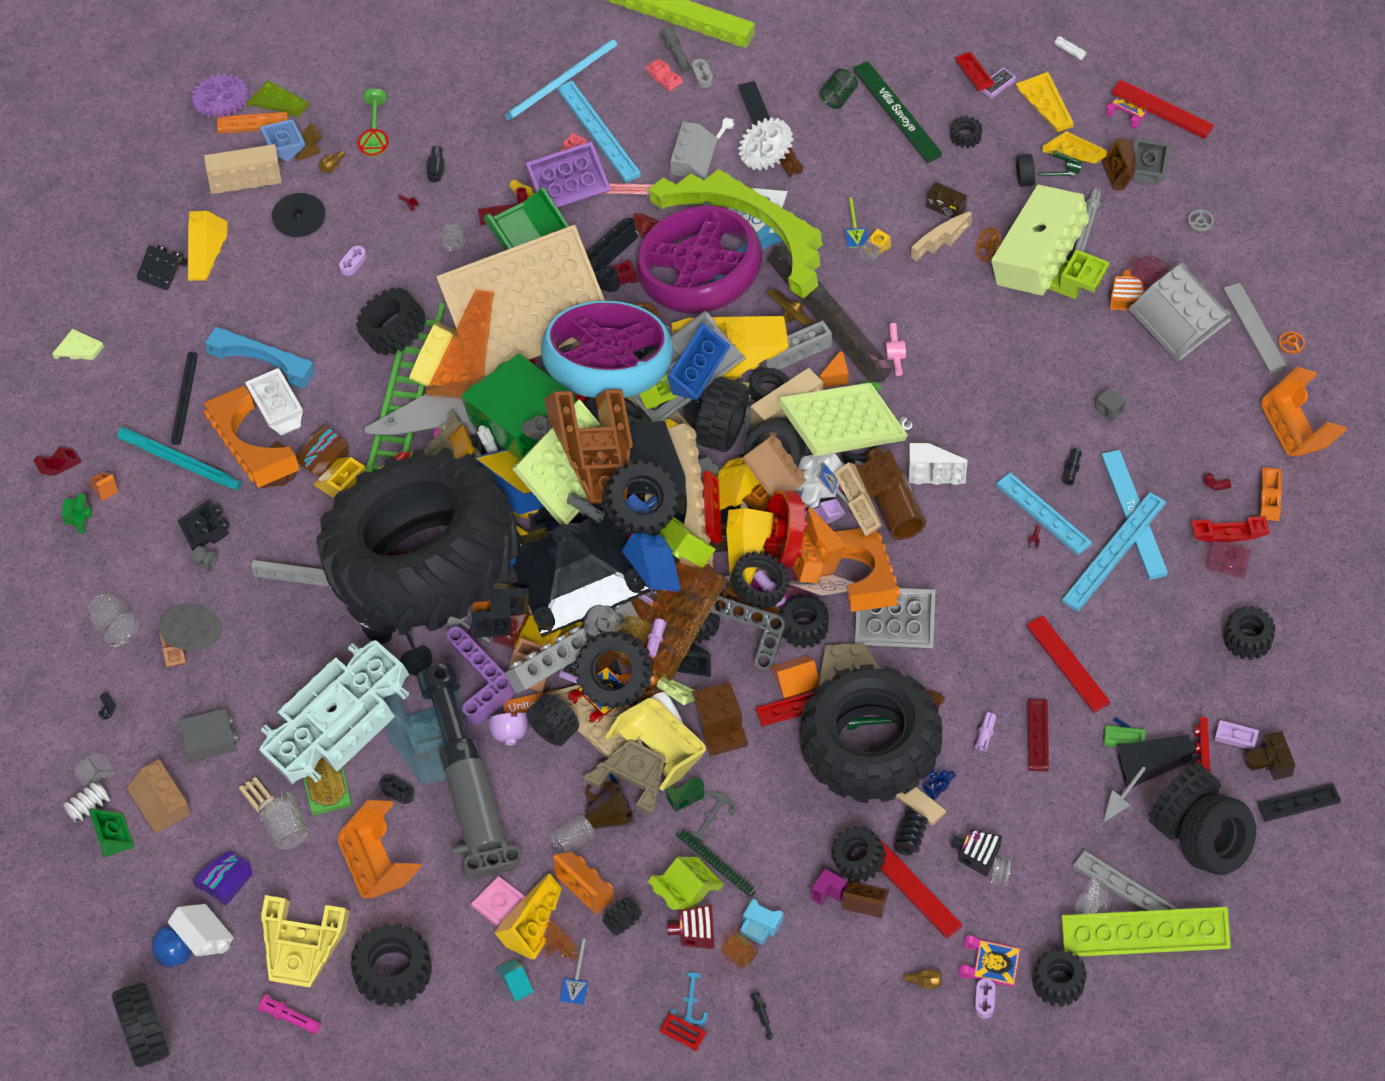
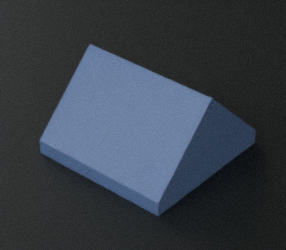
M293 119L260 127L266 144H275L277 157L287 162L305 146V142Z

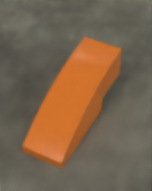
M1262 467L1260 517L1266 516L1267 520L1279 521L1281 513L1282 469Z

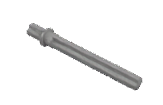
M1093 189L1090 199L1086 201L1089 222L1084 226L1081 236L1077 238L1074 252L1076 249L1082 252L1085 250L1095 213L1100 207V189Z

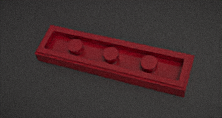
M1028 699V771L1049 772L1047 699Z

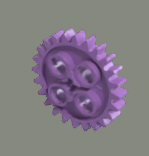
M217 73L216 77L210 75L211 79L204 78L205 82H198L199 86H195V91H192L193 96L191 97L194 108L197 109V112H201L202 115L207 113L208 118L211 115H214L215 119L218 115L223 118L224 114L230 116L231 112L236 114V109L242 110V105H246V101L249 100L247 84L244 83L243 79L240 80L239 76L234 78L233 74L227 76L224 73L223 76H220Z

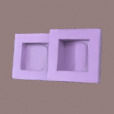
M837 499L822 502L818 508L813 509L826 524L839 519L845 514Z

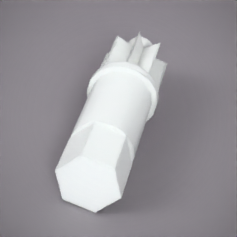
M483 425L480 426L477 433L487 453L498 452L499 450L489 428Z

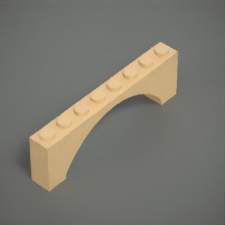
M683 423L668 429L686 475L687 513L684 525L692 530L695 536L701 537L704 540L703 542L710 545L711 539L706 535L704 487L700 476L701 467L698 462L699 451L696 447V432L693 428ZM713 554L705 566L710 564L713 568ZM682 557L681 561H679L681 567L677 568L680 570V573H677L678 580H682L702 568Z

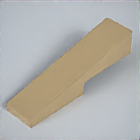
M848 462L834 472V475L848 498V505L865 536H868L880 528L882 523L855 464Z

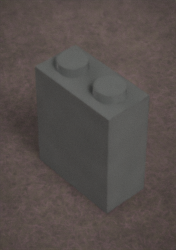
M226 708L179 720L190 763L236 751L235 743L239 742L236 731H231L234 723L232 715H227Z

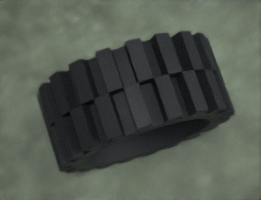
M390 288L388 292L385 289L381 295H374L372 301L368 300L366 308H361L362 315L357 316L359 322H356V327L358 328V333L373 351L379 355L382 353L384 356H388L389 352L391 355H394L396 350L404 351L406 345L410 347L413 344L411 341L419 338L418 332H423L424 328L422 325L426 323L424 319L426 315L407 290ZM395 314H398L397 317L391 323L382 327V325L390 317H392Z

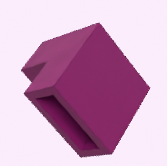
M825 869L812 887L811 900L823 905L830 896L840 902L847 887V881Z

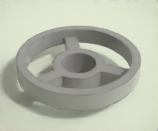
M1201 209L1191 212L1188 217L1189 226L1196 231L1209 230L1214 221L1211 213ZM1200 213V216L1194 222L1190 221L1192 215ZM1203 214L1210 217L1211 224L1206 222V219L1202 217Z

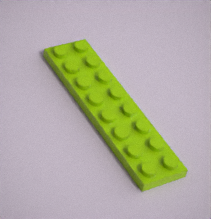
M1228 907L1061 916L1064 952L1072 951L1073 956L1076 954L1081 957L1231 949Z

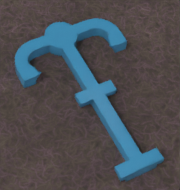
M689 972L686 977L691 978L689 998L685 997L684 1002H688L687 1017L682 1020L692 1025L700 1026L706 1023L708 1012L703 1013V1019L693 1020L691 1013L692 1004L697 1003V998H693L695 978H701V974ZM671 1009V1014L675 1015L677 1011Z

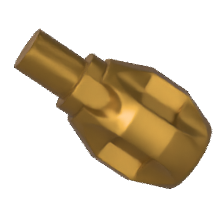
M339 151L337 154L323 157L318 165L320 171L325 174L333 172L337 169L341 159L345 157V153Z
M925 969L915 974L905 973L904 980L905 982H915V984L925 989H935L941 987L943 977L942 973L935 969Z

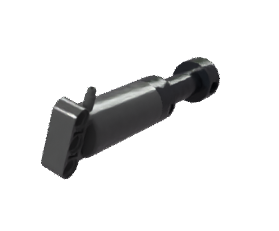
M447 663L430 666L417 675V680L422 697L431 699L444 741V745L439 749V755L465 841V845L451 848L450 852L452 855L468 852L469 856L465 858L462 867V873L468 879H476L514 870L519 865L522 856L521 851L516 846L507 845L477 741L473 738H468L454 694L460 688L455 666ZM507 856H514L516 860L511 861ZM493 860L496 864L490 865L487 861ZM473 864L477 869H470L467 865Z

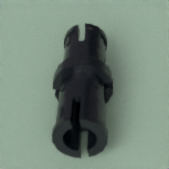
M1073 448L1070 450V456L1065 463V474L1062 482L1066 485L1071 486L1074 484L1075 476L1080 469L1079 462L1082 456L1080 449Z

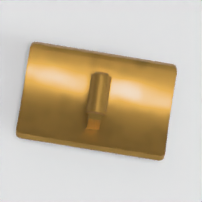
M769 290L767 292L772 299L785 309L781 316H784L786 323L790 324L796 319L802 325L816 324L804 313L803 305L798 301H790L778 290Z

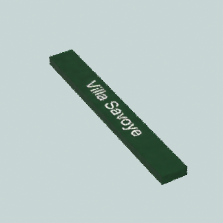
M866 61L853 67V72L924 161L929 163L942 157L940 149L870 62Z

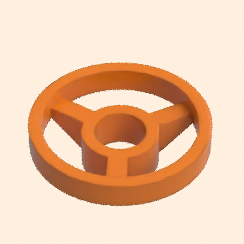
M1285 332L1280 336L1278 344L1282 351L1296 354L1303 350L1305 341L1299 333ZM1290 335L1287 339L1281 341L1284 336ZM1297 337H1299V338L1301 339V341H1302V347H1301V348H1299V346H1298V344H1297V342H1298V338H1297ZM1287 344V346L1294 347L1296 350H1287L1282 345Z

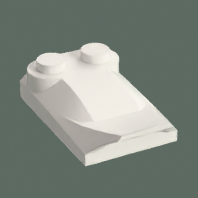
M279 368L245 382L252 400H254L270 428L277 431L280 435H284L301 427L303 409Z

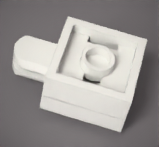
M835 453L820 456L808 455L801 458L798 469L804 473L807 481L797 488L796 491L802 493L801 499L802 502H805L806 508L813 509L817 507L820 498L836 497L837 492L835 490L834 494H831L818 480L823 463L833 474L844 466ZM837 480V483H836V487H837V488L839 487V482H838V480Z

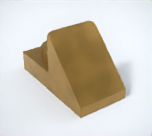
M309 124L301 134L305 146L294 156L297 161L321 153L317 143L322 136L315 125Z

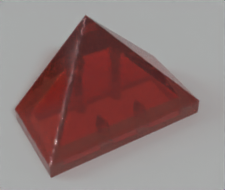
M634 213L633 215L641 239H644L648 232L660 222L643 213Z

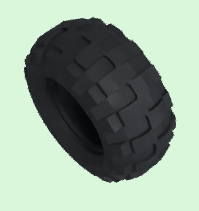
M873 664L860 665V669L852 671L846 668L837 672L834 675V679H826L813 692L814 696H812L811 700H808L805 704L799 726L800 748L803 759L809 765L810 772L820 783L827 784L831 792L843 798L847 795L854 797L856 802L869 803L871 799H881V802L895 799L899 793L907 794L920 784V779L923 780L931 773L936 765L937 756L941 753L942 720L938 713L937 704L933 697L923 690V686L909 675H901V672L895 668L885 666L884 669L874 668ZM866 715L885 717L893 721L902 731L901 737L894 745L883 751L872 753L857 751L849 747L840 738V733L849 722Z

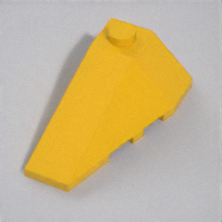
M189 211L188 281L207 280L214 266V261L221 251L222 244L227 239L228 221L209 211Z
M746 508L729 510L726 529L730 577L736 562L742 555L745 556L748 552L752 554L753 551H757L758 555L760 552H764L763 545L766 538L770 537L772 531L773 513ZM757 567L743 570L744 580L749 586Z
M550 873L504 918L494 932L506 948L532 960L537 957L545 945L546 938L544 934L546 928H550L551 925L549 917L551 911L556 909L562 889Z

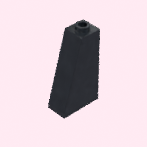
M1189 734L1118 745L1117 758L1125 788L1129 786L1142 767L1146 769L1133 787L1191 762L1196 749L1194 742L1190 740Z

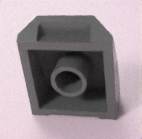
M1135 138L1136 168L1133 176L1135 182L1157 185L1165 179L1171 143H1160Z

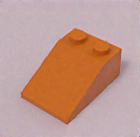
M808 508L805 515V520H807L806 531L824 563L820 577L827 576L836 571L847 545L812 508Z

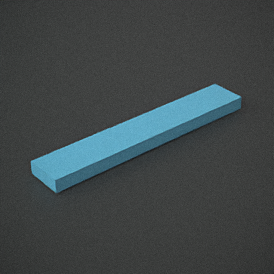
M1008 473L997 482L996 486L1076 555L1079 556L1092 545L1091 540L1012 473Z

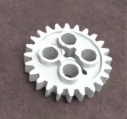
M773 117L769 121L764 118L763 123L758 121L757 126L752 124L753 129H747L748 134L742 135L744 140L739 142L742 145L738 147L741 151L739 153L741 160L749 168L751 167L753 170L757 168L759 171H761L762 167L767 170L769 165L773 168L775 162L780 164L779 159H785L784 154L790 153L787 148L792 147L790 142L794 140L791 137L793 133L790 131V127L783 120L780 121L779 118L774 120Z

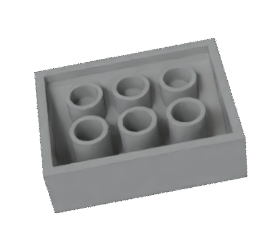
M900 588L897 606L856 611L855 643H864L865 646L933 648L935 590Z

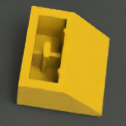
M351 457L338 458L317 479L314 486L334 498L339 491L351 489L356 485V476L366 471L365 466Z

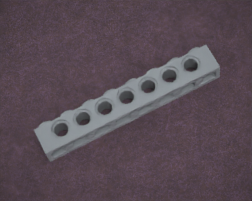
M631 601L612 608L620 618L621 624L619 625L622 632L641 622ZM577 626L568 631L570 635L567 637L561 635L554 639L555 644L551 645L548 643L539 648L541 652L536 654L534 651L525 656L526 660L524 662L519 660L511 664V669L505 672L515 693L517 694L530 688L574 662L581 653L579 652L581 647L585 646L589 640L584 627L580 628Z

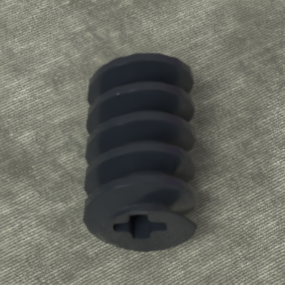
M906 810L904 812L903 822L900 825L894 845V850L897 853L906 856L920 851L919 846L922 844L923 832L926 831L925 825L929 822L926 817L914 810Z

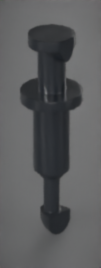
M760 992L752 993L750 998L756 1005L753 1007V1011L758 1013L761 1024L768 1033L766 1038L771 1040L773 1034L769 1028L770 1021L765 1011L767 1005L766 1003H761L759 998Z

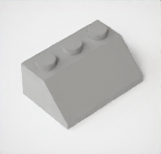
M683 121L670 161L671 175L686 177L691 173L705 180L717 138L702 125Z

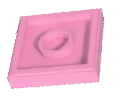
M498 876L471 903V907L495 926L499 927L504 918L525 896Z

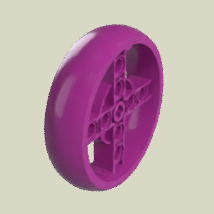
M717 206L687 208L667 216L658 222L645 236L638 251L637 275L644 291L657 304L680 313L709 312L734 302L751 287L761 267L762 246L753 226L738 213ZM693 234H698V236L686 239L680 244H673L682 238H685ZM723 234H730L742 240L747 245L746 253L725 250L720 243ZM653 266L674 268L678 275L675 285H667L652 276ZM719 274L726 275L715 282L700 286L701 283L712 280Z

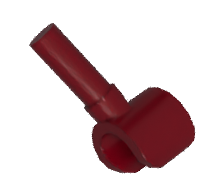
M402 195L398 196L400 200L407 204L411 211H415V206H420L415 197L406 198Z
M1038 525L1035 528L1034 535L1028 540L1029 547L1031 542L1037 543L1036 549L1040 546L1039 532L1041 527Z

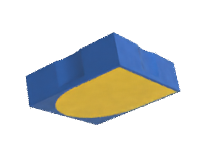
M502 450L474 457L478 468L486 466L497 480V487L500 486L509 500L511 509L518 515L544 507L512 470L520 460L509 451Z

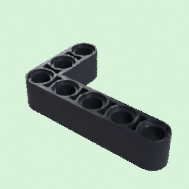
M633 218L621 220L586 251L601 290L614 292L621 286L617 270L607 265L638 238L639 235Z

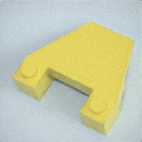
M265 895L261 918L264 928L269 981L311 987L344 936L350 911L346 908L325 905L321 926L286 921L290 901L285 898Z

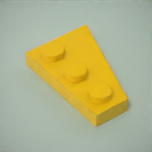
M1067 131L1043 145V152L1053 154L1052 152L1055 150L1072 158L1094 164L1107 156V150Z

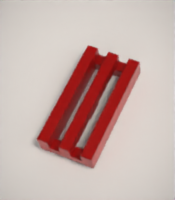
M669 1013L660 1029V1033L696 1052L699 1049V1045L702 1044L703 1038L707 1035L705 1031ZM673 1020L679 1023L680 1025L698 1033L699 1037H696L680 1029L679 1027L671 1024L670 1021ZM668 1027L680 1033L681 1035L695 1041V1044H692L689 1041L671 1033L670 1031L666 1030V1028Z

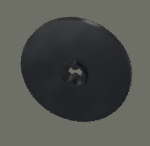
M295 193L285 196L275 204L272 210V222L275 228L282 234L291 237H303L314 233L322 226L326 216L323 203L315 196L306 193Z

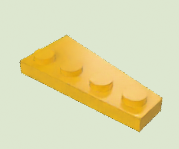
M1048 72L1015 84L1019 92L1057 133L1074 127L1073 121Z

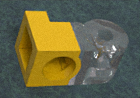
M877 228L861 247L858 254L859 258L869 264H873L878 256L891 247L890 236Z

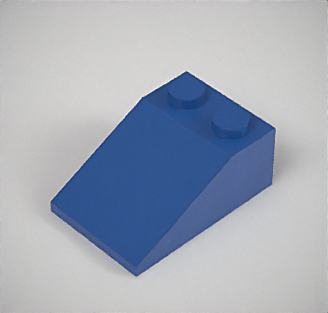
M632 533L622 552L649 589L679 592L681 588L672 550L667 544L666 539L661 535Z

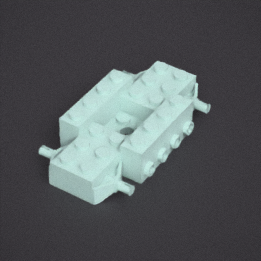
M376 640L360 649L354 643L351 646L349 645L348 650L354 654V657L347 667L337 658L329 662L318 675L314 676L303 689L299 690L278 711L285 724L273 731L268 725H264L265 729L261 728V732L267 738L259 750L292 784L307 776L318 782V779H321V775L315 771V767L321 757L334 770H340L395 717L383 699L395 693L400 695L402 699H406L405 695L408 697L409 692L402 687L405 678L409 675L408 671L398 659ZM335 705L337 706V708H336L335 711H333V712H328V711H329L330 709H332Z

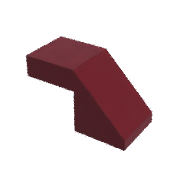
M58 447L52 457L36 456L33 462L41 474L55 476L80 464L81 460L73 448Z

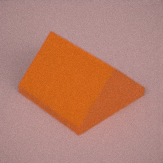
M808 655L773 665L770 668L784 699L818 688L819 677L815 661Z

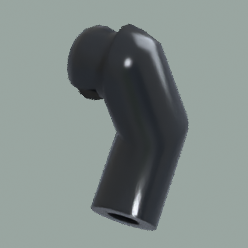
M106 692L100 696L104 707L101 708L102 711L99 710L98 715L104 720L111 718L116 708L114 701Z

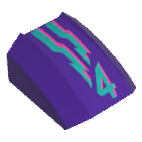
M227 851L209 861L192 880L196 888L205 891L227 906L253 873L248 861L232 851Z

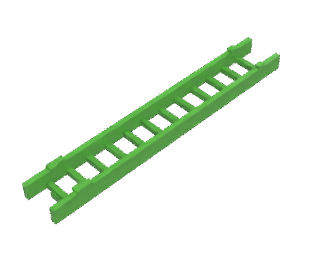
M440 303L436 319L426 320L425 326H433L437 321L443 323L446 312L445 303ZM418 333L419 338L417 340H426L428 334ZM405 346L404 351L400 352L397 350L380 419L389 415V412H394L401 408V406L391 405L393 397L416 400L425 395L427 386L413 381L409 377L399 376L401 368L413 369L415 365L413 362H404V354L419 355L421 348ZM397 382L419 385L418 392L395 391ZM415 432L407 433L406 438L375 435L365 472H375L381 467L376 465L378 457L390 458L399 453L380 450L382 442L404 444L403 452L410 453Z

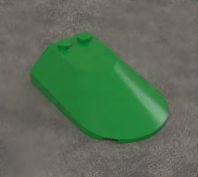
M544 187L540 188L524 202L494 217L489 213L483 218L505 251L570 227Z

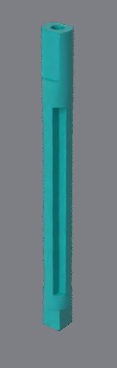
M122 426L119 429L117 438L225 487L239 490L242 481L226 472Z

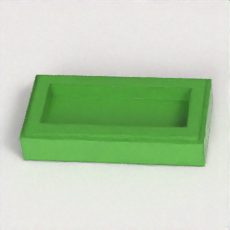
M1105 726L1104 746L1118 747V745L1145 741L1144 729Z

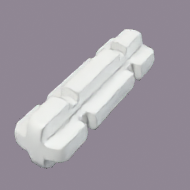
M1060 36L1054 42L1056 46L1062 47L1063 50L1073 56L1075 55L1080 60L1086 55L1084 50Z

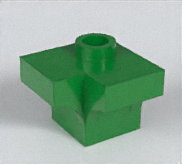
M78 494L74 499H64L61 513L64 525L75 526L78 533H86L88 518L91 519L92 508L89 507L85 494Z

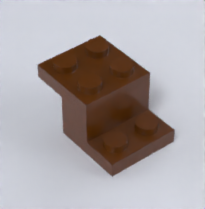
M730 681L692 691V697L698 711V724L710 757L747 747L748 741L742 727V713Z

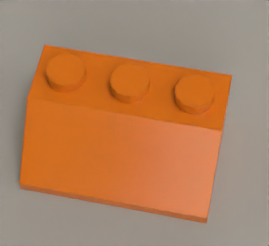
M572 851L553 856L555 877L595 915L614 900L612 885L607 881L604 882L595 869H590L581 856H576Z

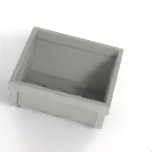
M1185 263L1179 264L1154 283L1129 308L1131 313L1178 363L1231 321L1230 318L1232 316V313L1228 309L1226 310L1188 270V266Z

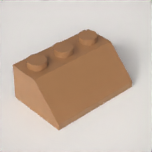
M774 434L756 445L742 457L770 497L778 489L795 491L807 481L804 473L798 469L791 455L785 451L781 441Z
M159 759L142 768L126 788L155 834L191 815L187 801Z

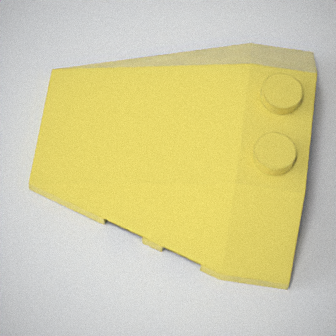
M438 321L433 325L418 355L409 379L429 387L476 379L459 334L454 328Z

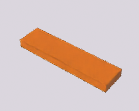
M287 112L224 116L223 118L219 116L217 117V132L219 134L260 131L261 126L288 120Z

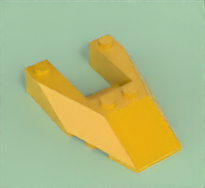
M784 316L712 317L717 327L739 352L746 357L745 361L723 376L724 378L730 380L738 379L747 370L757 368L759 363L768 358L770 360L789 348ZM694 318L673 322V334Z

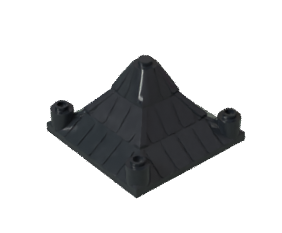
M604 503L592 504L599 510L603 511ZM578 512L565 525L554 522L523 536L517 532L519 552L517 557H515L516 562L513 564V568L521 588H528L529 590L528 605L542 638L583 621L588 610L597 605L614 608L650 592L649 587L622 552L628 541L627 536L623 534L622 529L619 528L617 531L613 528L615 524L613 521L608 522L606 518L608 516L607 513H605L600 523Z

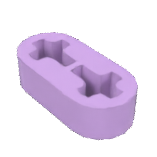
M362 246L352 247L340 261L339 268L343 275H353L365 261L366 251Z
M981 979L976 986L975 1013L978 1017L987 1019L994 1012L995 984L990 979ZM984 986H988L989 989L987 996L983 995ZM983 1002H987L988 1009L986 1012L982 1009Z

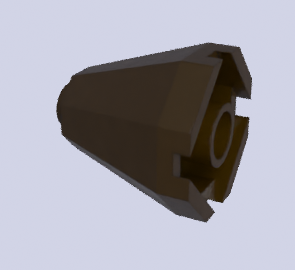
M619 784L611 786L585 810L586 815H584V819L588 827L592 825L593 829L629 826L636 823L635 819L632 818L634 815L625 794L622 795L620 792L622 788Z

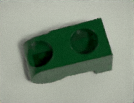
M692 778L687 784L677 789L670 786L665 789L666 799L674 811L677 812L703 798L704 783L699 778Z

